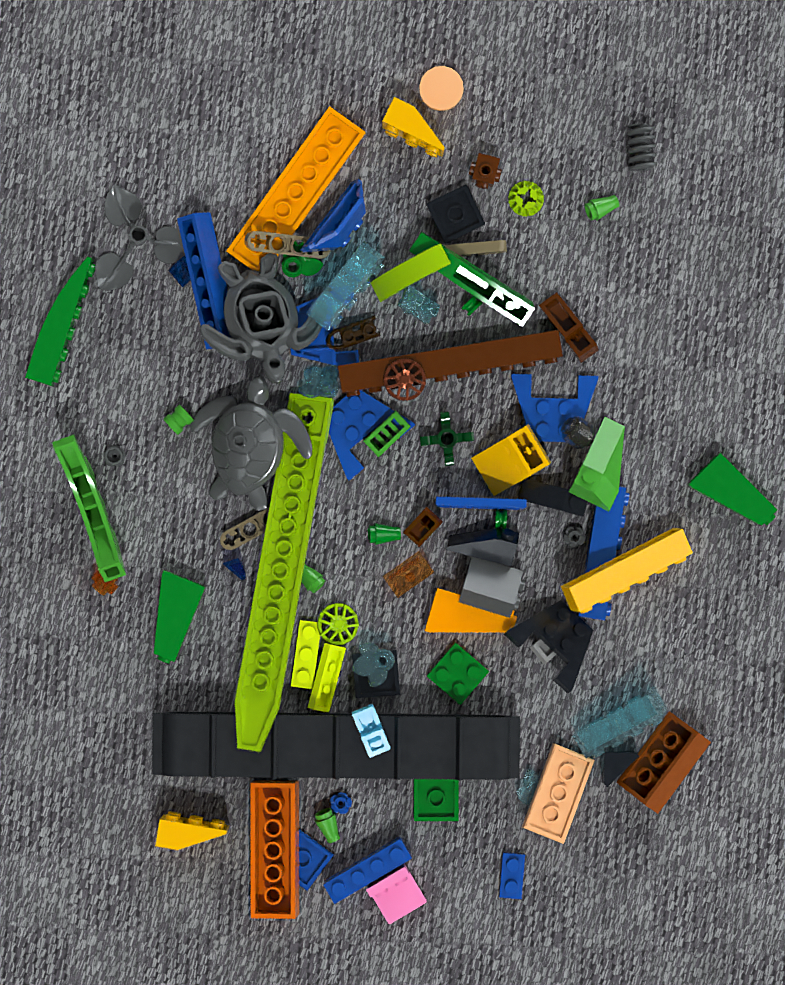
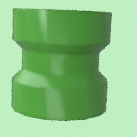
M180 404L175 407L172 414H168L163 418L177 435L183 431L185 425H190L194 421Z

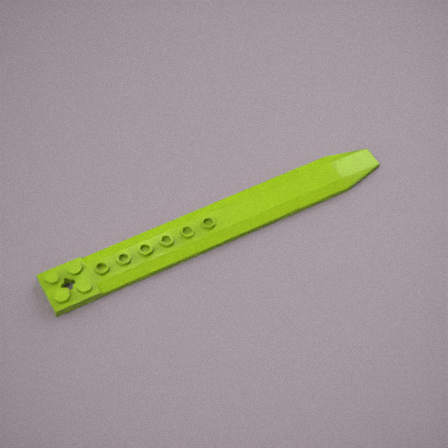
M290 393L287 409L294 412L302 420L310 435L313 450L312 456L309 459L303 458L292 439L283 432V454L280 465L275 473L235 697L237 748L261 752L279 710L323 456L334 406L333 398ZM308 413H311L313 420L307 424V421L303 420V418L308 416Z

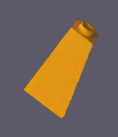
M437 588L425 631L506 632L515 626L517 616L514 615V610L510 618L459 603L460 594Z

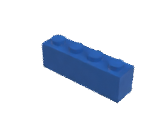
M401 836L326 879L323 882V886L333 903L336 904L412 859V855Z

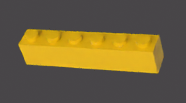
M672 528L562 585L561 589L571 611L586 613L596 603L599 602L601 604L611 600V596L617 592L618 594L630 590L631 585L649 580L650 575L665 572L668 570L667 566L673 563L679 564L687 559L686 556L693 552L683 529Z

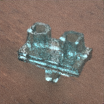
M411 286L404 289L403 296L397 304L404 313L411 314L424 324H429L431 318L437 316L440 308L439 304L433 302Z

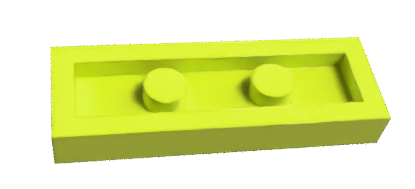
M300 620L291 687L313 689L320 642L317 622Z
M324 643L308 708L323 712L330 711L346 650L345 647Z

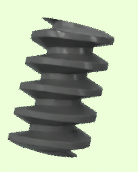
M649 124L627 125L628 128L633 129L627 132V136L633 138L628 141V145L633 147L628 150V154L633 155V157L629 158L628 162L634 164V166L629 167V171H648L651 167L657 165V162L650 161V158L657 156L656 153L650 152V149L656 147V144L650 143V140L655 139L656 136L649 134L655 127Z

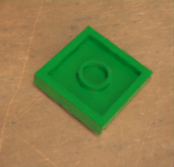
M455 642L428 673L427 677L461 705L489 671Z
M414 779V821H459V780Z

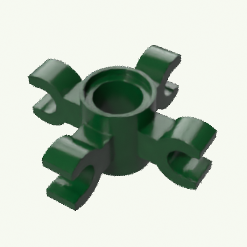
M440 412L442 430L435 436L420 437L421 446L438 444L444 450L445 466L454 465L453 447L458 442L474 441V432L455 433L450 426L449 412ZM443 433L452 434L454 440L451 445H444L441 442V435Z

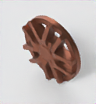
M411 359L394 361L388 366L384 374L385 389L393 398L400 401H409L418 397L426 384L423 368ZM403 362L411 363V366L406 370ZM400 363L403 370L401 372H398L395 368V365ZM415 365L419 370L412 375L410 370ZM391 368L396 376H388ZM420 372L422 375V381L414 378ZM387 379H396V384L388 386ZM413 382L422 384L419 390L412 386ZM398 386L397 395H395L390 388ZM401 388L406 389V397L399 396ZM409 388L417 393L409 397Z

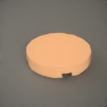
M437 66L428 70L423 75L419 85L420 96L424 104L438 111H447L455 107L461 100L464 91L460 75L452 68L446 66Z

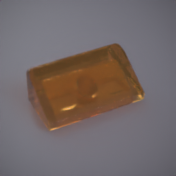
M418 551L385 574L383 578L397 598H399L434 572Z

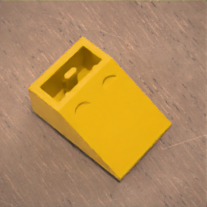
M394 97L382 121V128L385 129L384 133L393 138H397V136L404 138L405 143L411 147H423L426 149L425 153L434 158H437L438 155L443 157L445 147L417 109Z
M529 424L471 458L493 496L551 463Z
M168 811V814H163L160 818L155 846L179 850L225 835L229 830V825H225V821L220 819H212V822L203 821L201 816L190 815V818L181 817V813Z

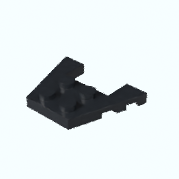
M560 600L507 630L504 635L518 648L523 645L532 633L541 639L566 663L553 681L568 694L573 690L594 630Z

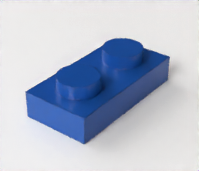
M503 852L499 898L522 899L525 854Z

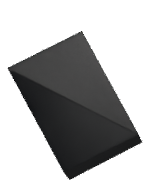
M635 751L605 752L602 774L604 785L608 787L639 755Z

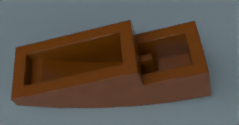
M557 292L539 305L554 328L559 330V335L580 363L599 350L595 341L584 329L583 324Z

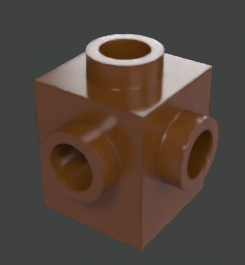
M478 153L476 163H471L468 174L473 176L471 182H474L476 187L488 189V186L493 187L494 182L499 183L502 169H498L500 158ZM482 170H487L489 174H483Z

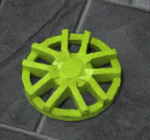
M335 603L328 605L318 616V632L330 644H346L355 637L358 631L357 614L345 604ZM334 607L333 615L327 612L329 609ZM338 607H343L341 615H338ZM346 609L352 614L351 616L345 617ZM324 614L331 618L329 622L322 620ZM354 618L355 624L348 625L347 620ZM321 623L328 625L324 631L321 628ZM348 627H354L352 634L347 629ZM331 630L333 634L328 639L325 634ZM343 631L349 637L346 640L343 639V636L341 634V632ZM338 635L340 641H333V639Z

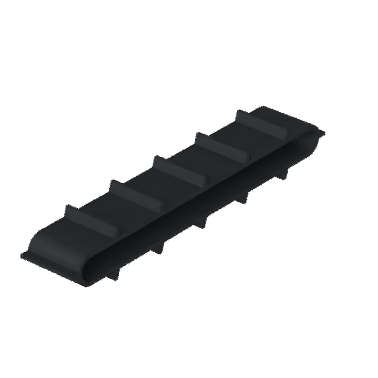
M235 712L153 713L152 775L210 778L271 777L273 779H456L459 781L520 778V716L377 714L391 749L369 757L352 713L277 712L262 750L257 752L237 748Z

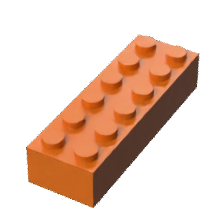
M254 780L250 783L251 918L296 919L299 915V780Z

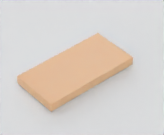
M553 744L522 828L564 844L595 760L560 745Z

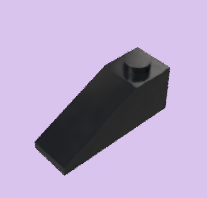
M526 478L522 480L517 498L527 499L529 503L584 517L588 502L570 493L569 489Z
M491 528L449 535L446 550L512 566L518 545L519 533L508 528Z

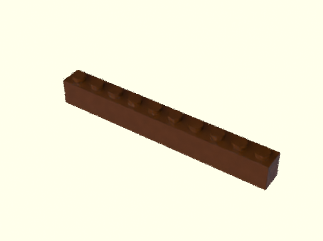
M559 330L340 365L337 366L341 394L346 393L347 397L360 395L362 390H369V393L381 392L382 387H385L384 374L391 363L399 359L416 361L423 368L426 380L435 379V382L448 381V376L457 375V379L470 377L471 372H479V375L491 374L492 369L500 368L501 372L514 370V365L522 364L523 368L536 366L538 361H544L545 364L557 363V358L563 357ZM403 362L405 369L407 370L411 366V363ZM400 363L395 365L398 372L403 371ZM414 365L410 372L414 375L419 369ZM392 368L388 376H396ZM421 372L414 378L422 381ZM387 379L388 386L396 384V379ZM413 382V386L422 385V384Z

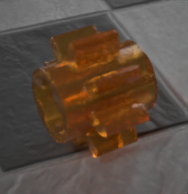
M99 570L91 577L95 581L91 586L103 596L107 592L113 594L119 587L116 584L118 578L105 582Z

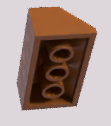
M669 711L638 752L639 757L624 771L616 783L658 814L711 742Z

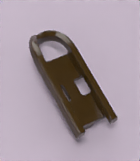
M375 315L332 330L325 340L327 347L332 350H340L381 336L380 332L376 333V327L373 323V320L376 319ZM360 325L361 329L353 331L352 327ZM339 332L343 344L332 346L330 339L335 333ZM363 335L362 338L355 339V337Z

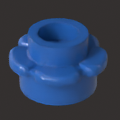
M339 792L337 795L334 794L330 799V807L335 813L345 814L349 811V807L352 806L351 798L344 792Z

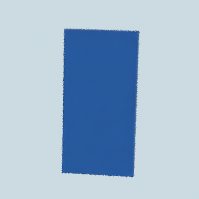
M435 498V506L440 508L524 510L527 504V499Z

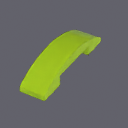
M438 244L387 271L370 283L379 301L382 302L451 263L442 245Z

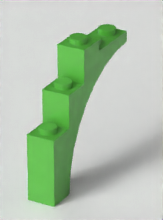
M74 435L52 442L81 512L101 576L105 582L125 576L126 572L117 537L109 522L105 503L98 491L94 473L87 457L84 456Z

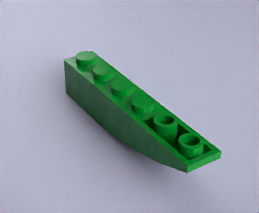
M420 232L409 251L416 256L440 243ZM442 245L451 264L438 272L523 327L535 309L533 302Z
M87 256L73 273L51 307L39 333L25 378L54 387V383H59L62 371L59 368L61 362L66 361L69 349H66L68 340H73L76 328H73L75 319L79 320L82 307L80 303L82 298L87 297L89 286L86 284L88 278L93 277L96 264H93L94 259Z

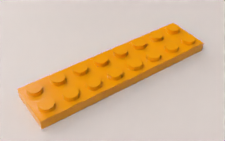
M329 106L226 252L249 269L259 271L260 259L268 253L249 250L245 245V236L251 231L294 235L366 132ZM255 235V238H251V243H254V247H256V244H266V240L257 239V235ZM275 237L272 240V247L275 250H279L283 243L279 237Z

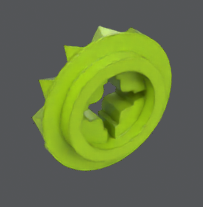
M522 181L512 187L509 192L508 202L516 214L528 217L536 214L542 208L544 195L541 188L534 182ZM529 189L530 198L533 199V201H528L527 204H525V206L522 207L523 199L520 198V196H517V194L525 195Z

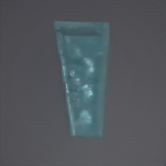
M363 241L309 308L307 315L327 331L332 326L336 328L343 320L341 315L344 311L352 309L357 302L355 298L360 292L363 294L371 283L369 281L373 276L377 277L385 266L382 263L385 257Z
M655 685L648 688L649 691L645 696H634L625 703L626 706H617L609 711L606 717L600 716L574 732L572 736L586 759L590 756L596 758L605 752V748L609 746L615 748L624 742L623 738L629 735L633 738L644 731L642 728L650 724L653 727L663 721L662 717H664L667 711V706Z

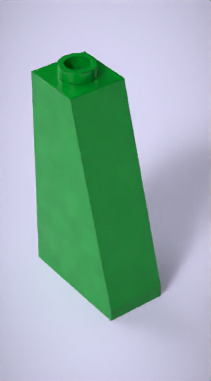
M718 453L687 484L692 490L758 526L763 524L767 526L776 517L774 513L777 509L721 453Z
M167 570L163 571L161 578L154 654L158 655V660L170 664V661L175 662L177 660L206 586Z

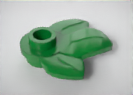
M295 241L293 244V249L296 252H301L300 249L303 247L304 244L301 243L298 245ZM283 254L282 271L291 278L298 277L301 274L312 276L323 267V263L314 258ZM292 262L297 264V269L294 271L288 268Z

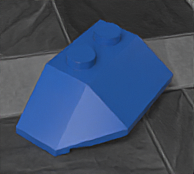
M356 179L348 185L300 249L303 253L334 250L347 245L351 239L350 233L353 230L356 231L362 225V217L366 213L361 180Z

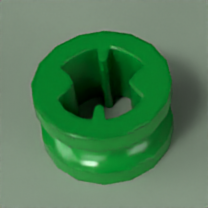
M473 296L461 309L468 312L467 315L470 316L483 302L478 301Z
M496 509L495 528L502 527L505 529L507 525V510L504 509L501 512L499 509Z

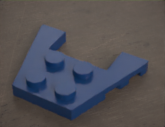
M352 283L296 306L298 328L305 323L316 303L322 301L326 305L327 313L324 325L317 338L309 346L301 350L291 349L292 356L334 366L359 363L358 350L335 352V350L327 347L325 341L327 335L333 330L331 306L354 304ZM333 336L330 339V343L332 346H334Z
M511 374L525 424L530 425L538 441L576 442L598 382V376L578 375L577 399L532 398V374Z
M360 391V395L345 396L333 406L329 435L349 481L364 469L350 449L394 412V410L363 391ZM400 414V416L411 426L405 432L407 433L412 427L415 426V424ZM395 419L391 421L399 430L403 429Z

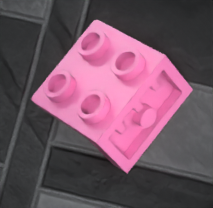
M405 863L366 886V891L370 898L373 897L388 924H392L427 902Z

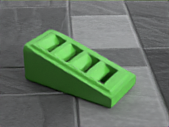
M394 411L363 442L379 457L411 426L397 411ZM395 419L403 429L399 430L391 421ZM387 424L396 433L394 437L384 428ZM380 431L390 439L388 443L378 434ZM376 437L384 447L380 449L372 439Z

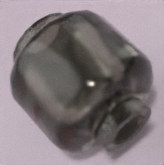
M570 417L562 424V439L574 448L582 449L588 447L594 441V427L582 417Z

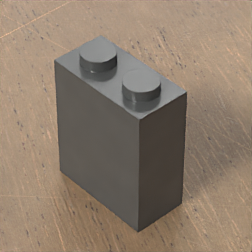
M471 557L459 603L510 618L512 611L518 610L521 598L517 597V595L522 593L525 581L521 580L523 571L492 561Z

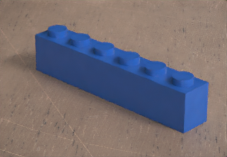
M192 213L177 218L200 324H208L230 338L224 319V303L228 289L225 280L221 277L217 268L222 262L211 213ZM204 340L206 350H207V349H213V348L210 347V345Z
M619 487V492L609 512L596 505L594 507L584 574L614 559L616 550L621 549L622 537H619L620 528H624L626 515H622L623 507L627 506L629 501V493H626L625 487ZM607 601L600 604L598 602L592 606L593 608L586 613L577 612V615L605 620L606 616H610L612 603Z

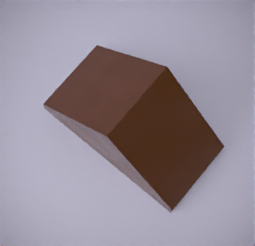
M425 507L403 533L420 547L443 521L428 507Z

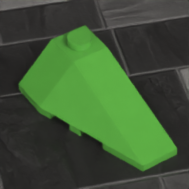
M604 417L569 492L609 512L619 492L625 426Z

